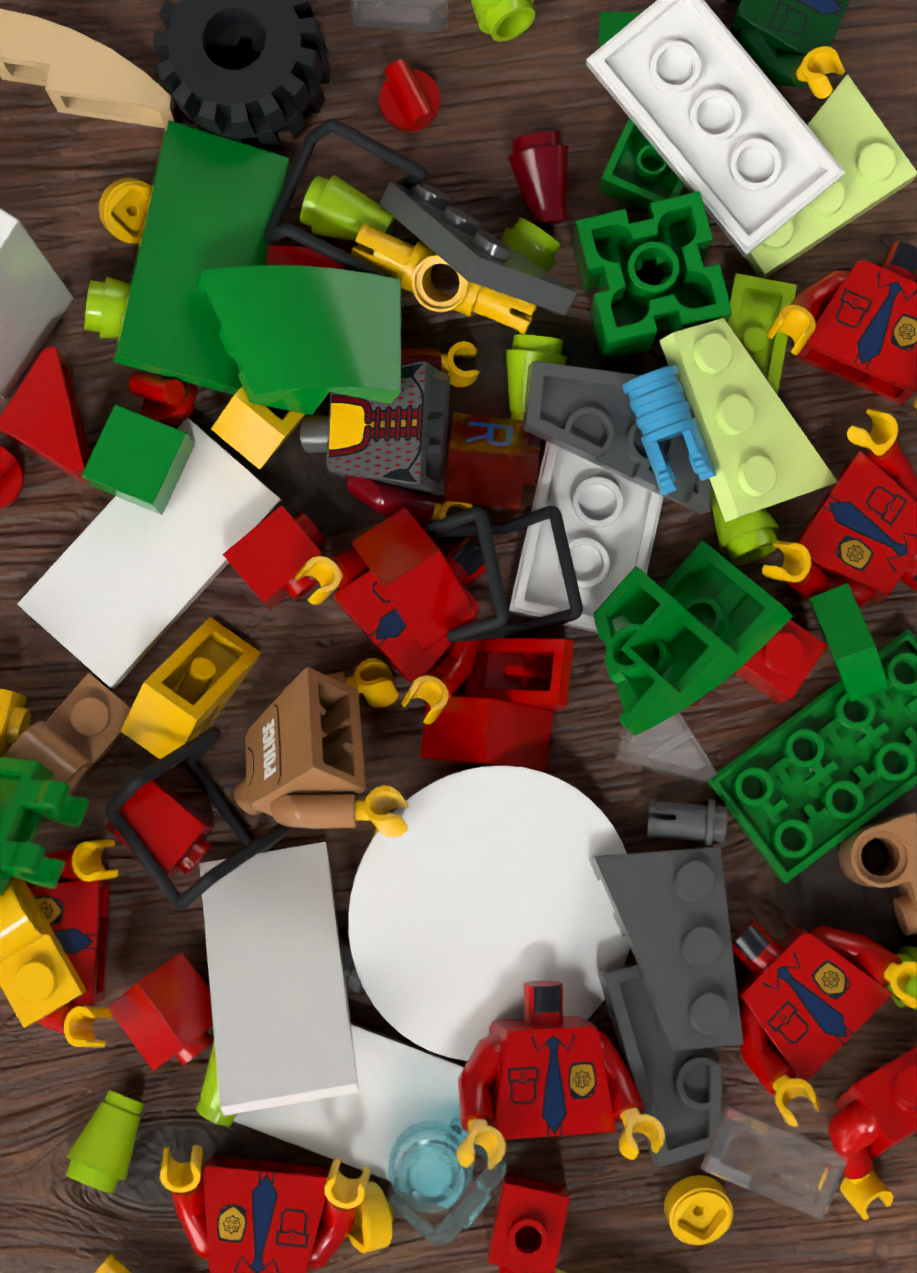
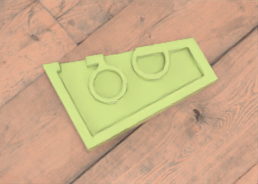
M848 74L807 125L846 173L839 181L745 257L759 278L765 279L913 182L917 176L916 169Z
M724 318L673 332L659 340L668 366L677 365L680 372L678 379L683 384L685 398L689 401L692 409L690 412L692 417L697 419L717 475L709 479L725 522L838 482Z

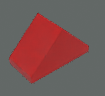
M56 346L43 349L0 417V431L9 439L81 482L86 483L87 481L82 477V473L90 459V453L69 363Z
M406 507L351 542L422 651L444 638L449 630L462 626L477 616L443 554Z
M535 638L481 640L472 673L467 677L465 697L493 698L562 712L567 706L574 641L568 639Z
M451 696L436 720L430 725L424 723L420 758L477 766L524 767L546 773L553 710L493 698ZM428 703L426 704L425 718L431 710Z

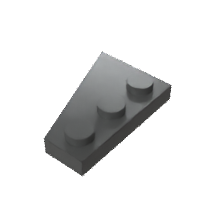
M390 181L379 204L464 279L566 315L577 294L576 291L480 228L481 223L474 217L459 209L448 206L451 198L442 191L417 182L414 190Z
M532 361L528 366L522 429L661 495L641 441V437H643L641 429H638L635 421L637 418L629 404V396L624 394L622 388L624 383L642 375ZM683 434L661 442L677 478L675 482L677 490L665 494L663 497L701 515L709 512L712 484L710 479L701 481L698 474L694 473Z
M711 847L594 856L590 858L589 861L598 881H602L615 913H613L620 932L622 936L626 935L640 967L642 982L672 1050L743 1045L721 848Z
M638 963L598 974L622 1059L630 1070L645 1105L643 1114L655 1117L664 1128L665 1140L657 1154L653 1152L650 1140L645 1136L653 1165L660 1168L721 1148L722 1066L718 1064L719 1047L672 1050L642 982V972Z

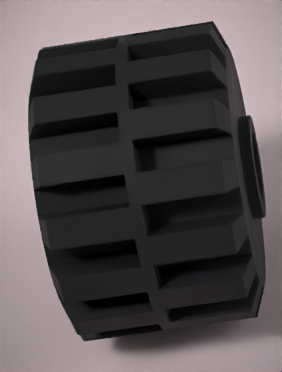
M165 0L158 15L168 31H154L153 49L161 60V63L157 64L156 67L162 82L190 125L195 124L198 130L223 136L249 145L250 139L258 138L264 150L280 146L276 134L288 128L296 138L308 128L302 113L307 108L319 114L326 100L320 84L330 83L331 70L325 54L328 50L308 0H181L178 5Z

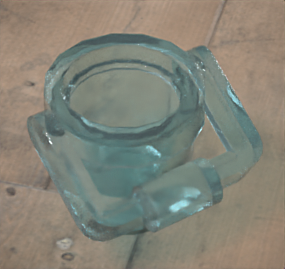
M454 1117L449 1125L434 1121H424L411 1125L397 1137L390 1150L388 1173L392 1187L396 1192L390 1196L388 1201L428 1241L439 1245L449 1244L463 1227L468 1229L492 1200L493 1195L491 1192L502 1180L507 1168L502 1158L492 1170H489L487 1166L476 1180H472L473 1162L468 1168H465L458 1163L456 1158L457 1147L468 1135V1132L461 1127V1121L457 1117ZM473 1144L475 1151L488 1162L486 1150L481 1145ZM449 1208V1214L437 1229L417 1211L436 1213Z

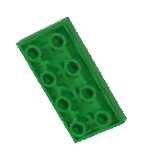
M170 120L168 121L163 133L113 362L232 395L242 387L238 377V365L227 354L219 336L221 323L208 295H200L197 288V278L200 272L206 269L267 264L268 245L271 244L264 242L263 235L283 190L289 162L288 157Z
M909 629L903 631L878 650L889 688L850 702L842 680L839 679L705 780V783L721 804L727 806V812L783 884H786L917 784V639Z

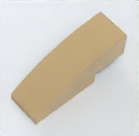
M0 9V77L2 80L46 86L45 90L56 110L61 113L165 128L169 120L176 123L180 122L172 96L142 69L111 48L76 30L37 16Z

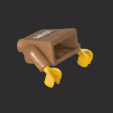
M368 658L357 666L354 676L345 677L343 671L324 675L306 667L290 684L284 687L277 699L253 723L246 734V777L235 785L233 791L238 806L251 815H258L262 812L271 815L276 822L287 827L311 829L356 828L357 821L371 820L379 832L386 837L395 838L407 832L408 825L401 816L386 814L394 808L402 809L409 807L400 792L393 787L386 785L377 787L368 794L365 800H357V795L366 790L359 694L363 693L368 704L374 708H383L394 703L398 699L399 694L393 684L394 676L388 665L380 659Z

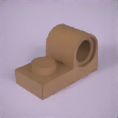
M89 672L46 722L38 721L30 726L12 744L4 757L39 761L53 772L51 780L64 782L71 786L68 795L71 796L124 735L121 732V728L132 707L94 674Z
M916 812L900 813L862 826L841 842L838 852L839 865L845 876L856 884L874 888L897 885L901 897L894 898L893 905L899 926L905 936L913 935L914 941L917 944ZM873 838L880 840L885 845L889 857L887 866L876 875L869 873L861 860L863 847Z

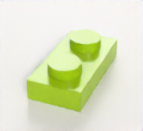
M735 273L729 294L732 315L727 323L778 395L788 335L778 332L770 339L766 334L780 311L785 306L790 305L795 298L797 285Z

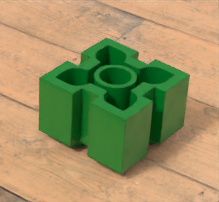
M700 191L650 203L646 219L629 224L626 209L575 222L571 245L583 291L593 288H599L600 293L594 294L589 315L601 361L650 350L658 332L670 330L673 333L721 318L728 322L732 315V309L720 264L708 267L703 266L713 238ZM650 270L652 279L659 276L662 278L660 284L648 285L639 279L640 272Z

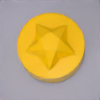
M122 178L111 183L105 189L99 202V216L103 226L110 234L126 243H139L152 186L136 178Z
M694 1175L680 1180L669 1190L664 1201V1213L673 1234L686 1244L705 1245L719 1239L728 1230L733 1219V1207L725 1189L717 1180L709 1176Z
M373 1181L368 1182L365 1197L358 1207L353 1230L348 1236L353 1246L361 1253L386 1248L390 1245L392 1239L393 1208L386 1200L382 1189Z

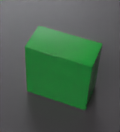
M629 118L601 178L599 192L648 212L652 202L681 196L685 185Z
M115 405L82 473V477L92 487L163 515L195 444L187 433Z
M846 583L811 597L810 601L825 643L828 645V650L850 702L889 688L876 645L849 584Z

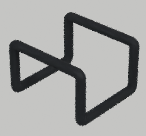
M328 119L306 135L265 229L263 240L266 244H273L285 237H289L353 271L385 276L381 270L292 224H282L316 143L331 132L409 173V175L397 181L399 185L412 188L416 186L417 182L422 183L428 178V171L420 164L339 120Z
M550 505L502 523H489L485 510L477 506L429 523L424 527L423 530L430 538L479 536L496 615L449 630L446 637L450 642L525 636L574 621L581 616L583 611L582 600L562 514L557 507ZM550 519L570 609L526 623L505 625L509 619V608L492 536L505 535ZM472 521H475V523H476V524H467V523L472 522Z
M216 727L206 730L134 775L106 806V814L109 820L171 904L181 910L189 907L208 888L258 853L267 852L290 831V827L282 826L278 823L255 839L197 762L220 738L221 732ZM184 760L188 771L243 843L244 847L205 873L181 895L119 810L139 788Z

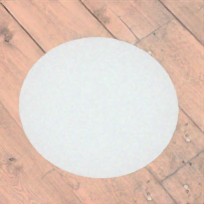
M484 766L467 769L437 780L406 800L409 805L408 808H397L392 813L403 818L408 825L407 832L393 838L382 835L378 830L363 855L351 891L348 913L351 954L362 986L376 1009L388 1023L413 1043L436 1054L463 1061H468L479 1040L489 1035L492 1021L524 1018L523 983L562 982L563 1016H580L587 1020L605 1000L598 974L624 967L630 950L626 935L622 936L613 916L615 911L601 880L598 881L589 861L594 856L627 854L619 835L605 814L587 796L561 779L541 771L515 766Z

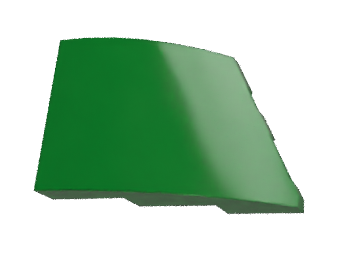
M297 265L233 266L206 269L200 272L197 278V288L200 295H208L221 323L219 336L227 354L238 365V377L250 403L312 415L329 392L392 404L401 393V279L358 271Z
M703 540L661 587L635 566L593 613L599 639L606 645L605 663L608 675L616 684L623 709V713L619 715L621 724L632 734L637 735L686 709L741 668L780 631L793 615L781 603Z

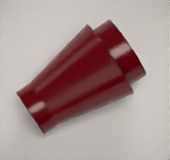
M541 131L519 136L511 140L513 154L507 159L530 214L531 223L542 228L567 222L569 146L562 145L560 132Z

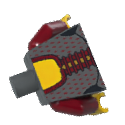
M465 341L453 345L448 354H441L436 347H401V393L392 404L330 392L329 415L305 416L301 422L300 439L304 450L307 453L327 452L329 472L345 478L349 493L382 516L390 517L406 507L420 525L426 526L430 521L435 522L445 518L446 512L451 506H456L463 510L472 508V504L464 498L455 497L440 504L435 502L433 495H445L450 384L460 388L468 387L476 381L480 373L477 370L462 371L456 367L453 360L458 358L472 359L475 357L477 349L473 344Z

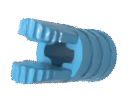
M677 365L649 372L622 385L624 394L629 396V404L637 418L635 421L638 429H641L643 435L641 441L661 496L677 490L675 483L677 478L661 442L682 434L689 450L688 457L694 473L698 474L701 481L717 476L696 417L693 418L690 412L692 409L689 401L685 398L683 384L678 379L680 372Z

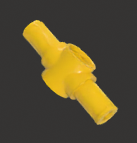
M366 223L362 225L355 240L359 244L357 247L354 246L350 255L381 270L383 274L391 278L401 279V288L412 292L418 302L428 310L440 313L455 310L469 317L474 312L514 328L521 334H526L537 305L469 282L458 272H456L460 281L458 292L454 294L442 293L434 287L430 275L434 264L447 263L425 243L418 241L414 246L371 228V225Z

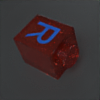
M454 413L444 501L521 509L523 484L536 486L540 455L539 447L528 446L529 432L522 429V420Z

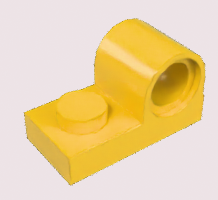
M15 878L8 882L4 894L0 895V986L22 1026L26 1028L83 995L87 990L26 882Z

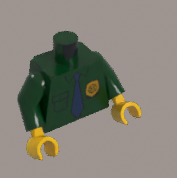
M725 0L739 6L730 30L731 34L773 84L798 88L807 86L810 87L814 96L819 99H825L830 96L833 88L825 74L837 73L842 75L845 72L839 55L835 49L831 48V45L850 0Z

